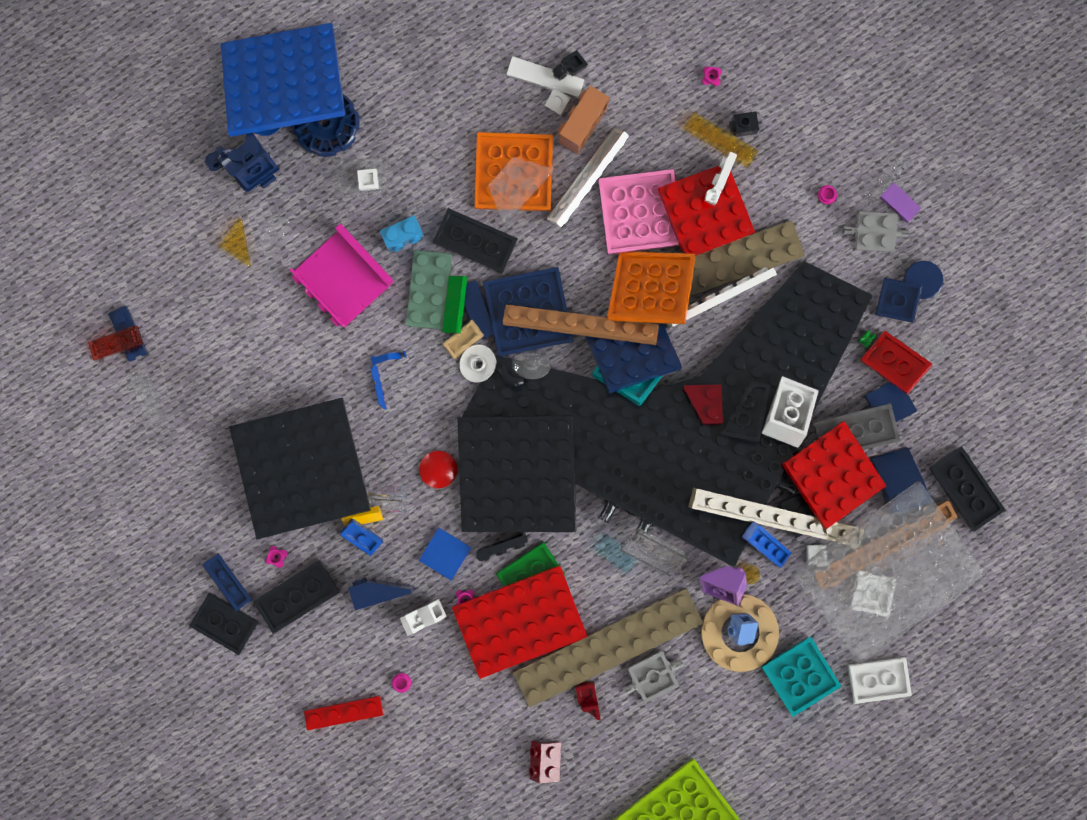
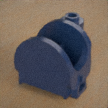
M253 133L246 134L244 144L237 149L228 150L219 145L216 147V151L209 153L205 159V164L210 171H217L224 166L245 192H250L259 184L262 188H265L276 180L273 174L280 170Z

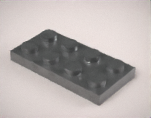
M891 403L814 422L819 438L840 422L845 421L863 450L900 441Z

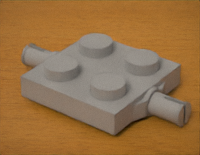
M859 211L855 227L844 226L843 234H854L856 239L855 250L895 252L897 237L908 238L909 230H898V214Z
M661 650L627 667L632 676V684L622 689L625 695L636 690L641 695L644 703H647L679 687L674 671L683 667L684 663L680 659L671 664L666 660Z

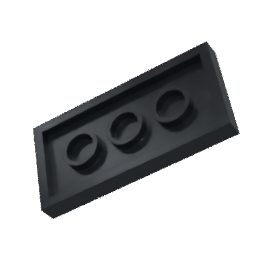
M448 208L433 240V244L503 274L518 238Z
M959 446L929 467V470L971 531L975 532L1006 510L962 446Z
M318 560L253 602L274 634L339 594L340 591L321 560Z

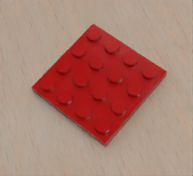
M719 165L657 189L683 254H695V256H698L755 233L731 171L716 205L714 206L704 201L706 192L715 186L712 184L716 173L720 174L722 168Z
M845 421L840 422L782 463L824 529L831 527L886 487V484Z

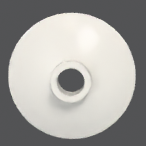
M484 345L469 347L460 359L462 375L467 380L475 383L487 380L493 374L496 367L494 353ZM479 362L483 363L481 368H478Z

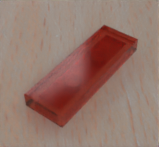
M132 326L88 342L93 361H97L143 345L139 327Z

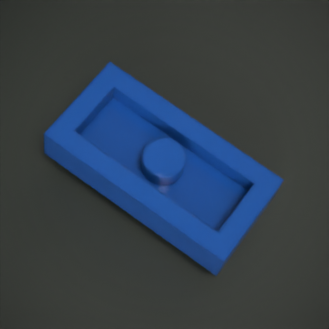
M353 518L340 531V536L370 556L383 543L381 537Z

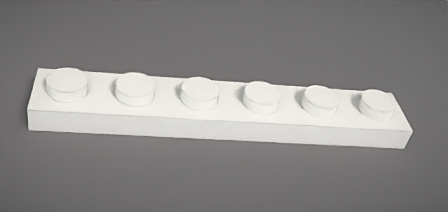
M613 128L547 217L551 223L562 227L568 221L569 216L579 206L580 201L602 175L603 170L613 160L617 151L624 145L629 137L625 131Z

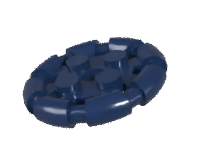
M343 94L344 109L347 110L348 115L330 118V124L327 127L320 125L321 120L291 126L293 134L297 137L296 141L305 151L316 153L317 156L331 157L337 155L336 153L342 150L343 152L346 151L354 143L356 132L359 131L360 119L358 112L354 109V103L346 95ZM344 126L349 127L348 133L343 132ZM307 128L309 133L304 135L302 131ZM337 139L339 143L332 146L331 142ZM316 140L321 141L320 146L315 145Z

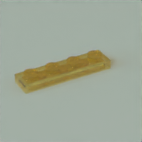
M695 112L684 127L685 131L728 156L730 152L737 155L735 160L749 168L759 151Z

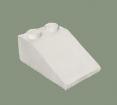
M782 376L768 411L762 434L798 448L807 435L818 390Z

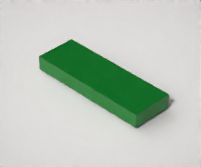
M449 276L442 328L443 333L461 334L467 285L466 276Z

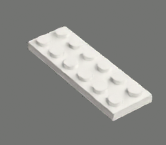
M765 267L754 273V278L751 279L750 276H747L736 282V287H733L731 284L720 290V295L716 296L713 293L702 299V304L699 305L697 301L689 305L686 320L777 275L775 269L768 270ZM665 323L668 329L678 325Z

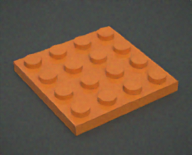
M477 132L475 209L551 212L553 135Z
M619 253L607 315L608 320L686 324L696 259L695 254Z

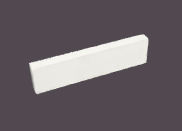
M513 56L507 72L509 77L552 91L556 88L566 95L579 99L584 79L572 77L569 74L559 81L553 77V69Z

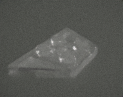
M513 157L491 181L488 187L504 225L508 223L554 172V168Z

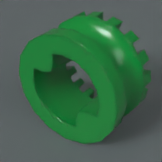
M869 329L857 341L859 344L862 343L864 348L876 337L875 334L870 333L871 330Z

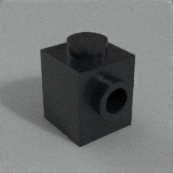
M757 111L734 114L731 119L732 121H729V129L731 133H734V138L755 135L759 131Z

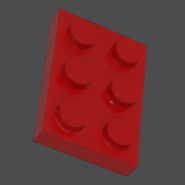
M887 331L882 333L860 359L863 364L907 395L932 366L930 361Z

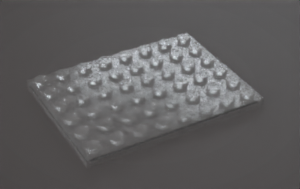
M919 481L792 572L793 576L859 665L986 574Z

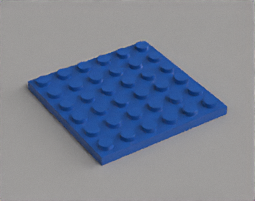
M332 23L221 43L227 129L230 137L345 116L335 33Z

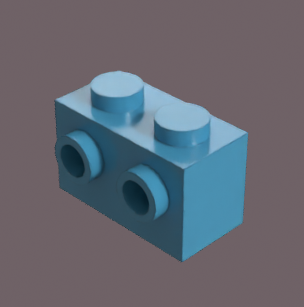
M415 215L380 231L390 252H397L403 249L404 245L409 243L415 244L424 237Z

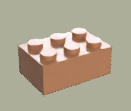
M591 85L587 90L584 89L579 96L580 101L578 105H574L568 114L567 123L564 121L558 130L559 144L577 155L582 150L609 105L610 97Z

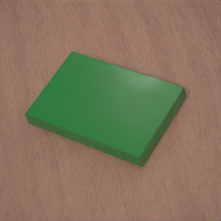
M542 542L497 572L496 575L503 586H506L559 564L546 544Z

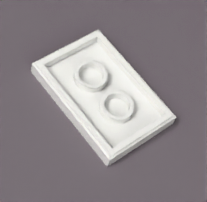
M906 657L848 665L854 704L912 696Z

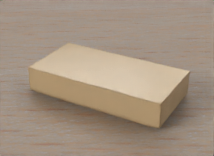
M471 320L461 328V334H454L443 345L453 359H456L481 339L484 334L475 322Z

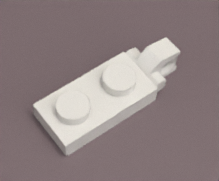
M730 152L727 157L723 156L719 165L722 169L720 174L716 173L712 184L715 185L714 188L706 192L705 202L716 205L737 157L735 153Z

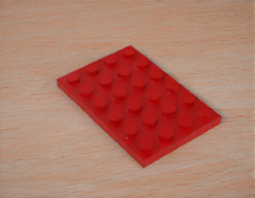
M560 565L452 606L479 679L588 637Z

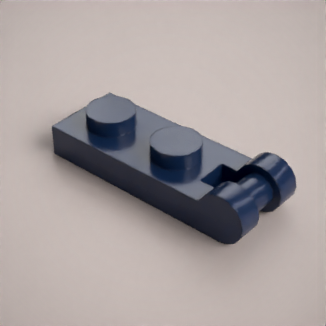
M123 306L108 313L128 361H134L140 355H147L148 351L128 307ZM136 344L137 349L132 351L131 346Z

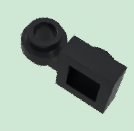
M576 50L562 59L561 63L563 66L559 64L552 70L554 73L553 77L560 81L568 75L567 71L573 77L586 69L588 64Z

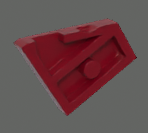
M721 385L683 386L684 392L690 399L703 425L723 424Z

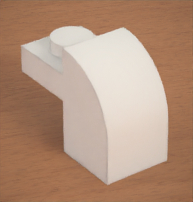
M438 599L407 613L400 620L407 636L424 627L437 623L447 616Z

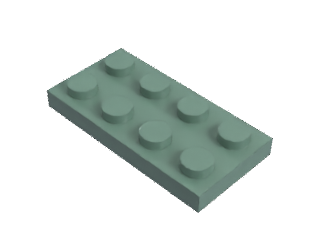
M414 250L406 326L442 330L448 279L451 274L452 254Z

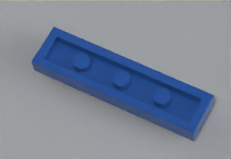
M755 521L747 527L742 538L779 568H782L792 554Z

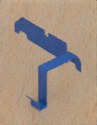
M403 350L404 358H407L406 351ZM401 352L371 357L373 367H370L373 382H376L374 386L378 404L384 410L387 407L376 364L387 360L402 359Z

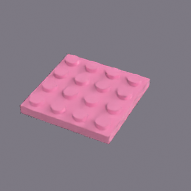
M674 169L598 178L608 255L680 246L657 190L659 187L675 182Z

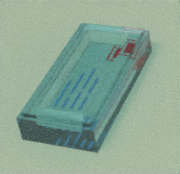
M607 535L597 549L600 554L626 573L630 571L639 559L609 535Z

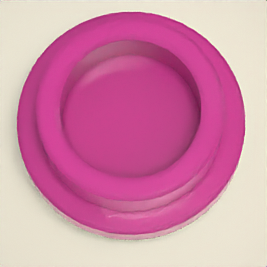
M825 185L818 191V199L823 204H832L837 198L836 189L830 185Z
M405 673L396 674L392 679L393 689L399 693L409 690L411 686L410 677Z

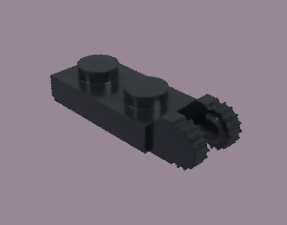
M521 533L478 549L476 553L477 560L484 562V560H489L493 554L499 556L507 553V549L514 547L516 550L524 547L525 543L528 542L526 533Z

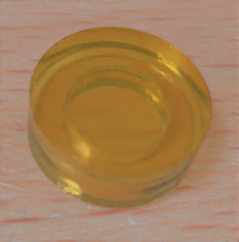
M746 565L742 568L746 573L747 584L758 582L760 571L756 566Z

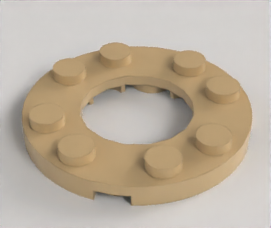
M743 594L739 606L719 599L708 609L703 619L701 637L706 652L714 662L731 671L746 672L762 666L773 655L778 644L779 627L774 613L763 601L754 596ZM749 613L758 622L759 636L757 642L747 651L737 652L731 650L722 639L721 630L723 624L732 614Z

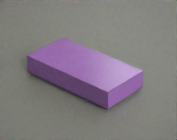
M894 182L880 196L906 223L921 209Z

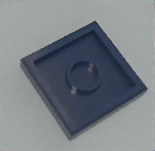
M884 278L875 315L914 323L923 285Z
M890 382L864 395L871 407L891 403L896 422L917 412L909 395Z

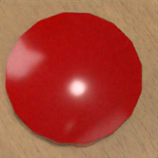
M432 451L421 460L419 467L420 476L429 487L435 489L445 488L455 480L457 464L450 454L443 451Z

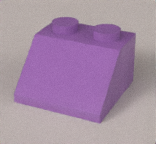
M725 566L700 577L703 593L739 606L747 587L746 573L741 568Z

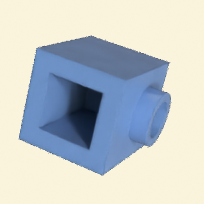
M749 613L732 614L727 635L738 645L754 643L758 622Z

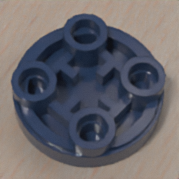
M919 261L912 264L906 270L903 281L923 285L920 299L925 300L935 296L941 290L943 274L936 264L930 261Z

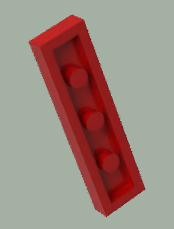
M380 695L304 711L307 731L384 715Z

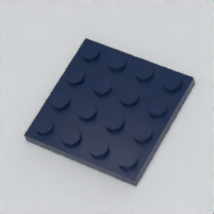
M559 267L484 282L499 357L574 342L572 334L503 325L506 305L568 313Z
M652 323L659 324L656 345L585 336L608 393L682 368L663 323Z

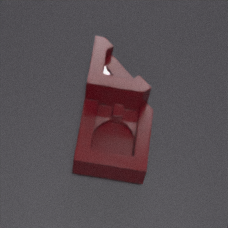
M594 681L576 685L578 705L581 706V710L590 713L596 720H601Z

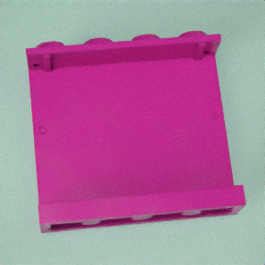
M340 223L335 228L337 232L296 270L291 268L290 271L294 274L291 276L298 285L302 283L306 287L304 292L311 299L315 297L319 301L317 306L324 313L328 311L332 315L330 320L337 327L341 325L345 328L392 285L394 280Z

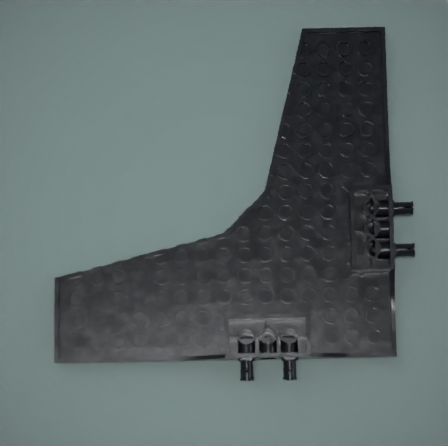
M804 261L701 376L653 390L641 406H638L616 391L608 393L605 384L597 379L495 355L496 367L493 374L487 380L480 382L462 417L574 415L575 484L605 501L606 504L598 516L600 520H603L607 514L604 522L609 524L616 508H619L640 520L636 531L632 535L634 538L637 539L640 532H642L638 540L644 542L650 527H655L735 567L747 544V541L742 536L752 522L688 507L693 488L767 505L776 488L793 496L797 487L794 483L782 478L785 470L782 463L805 448V446L800 444L797 448L762 433L760 442L755 443L721 436L722 430L727 425L751 382L771 385L764 418L765 423L782 376L818 390L813 409L814 413L873 295ZM507 366L510 375L520 376L524 379V385L518 389L506 386L498 369ZM721 385L723 424L703 425L690 399L684 392L683 386Z

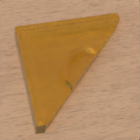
M238 218L219 247L250 267L251 263L243 220Z

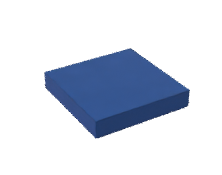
M438 528L419 561L452 581L472 547L443 529Z

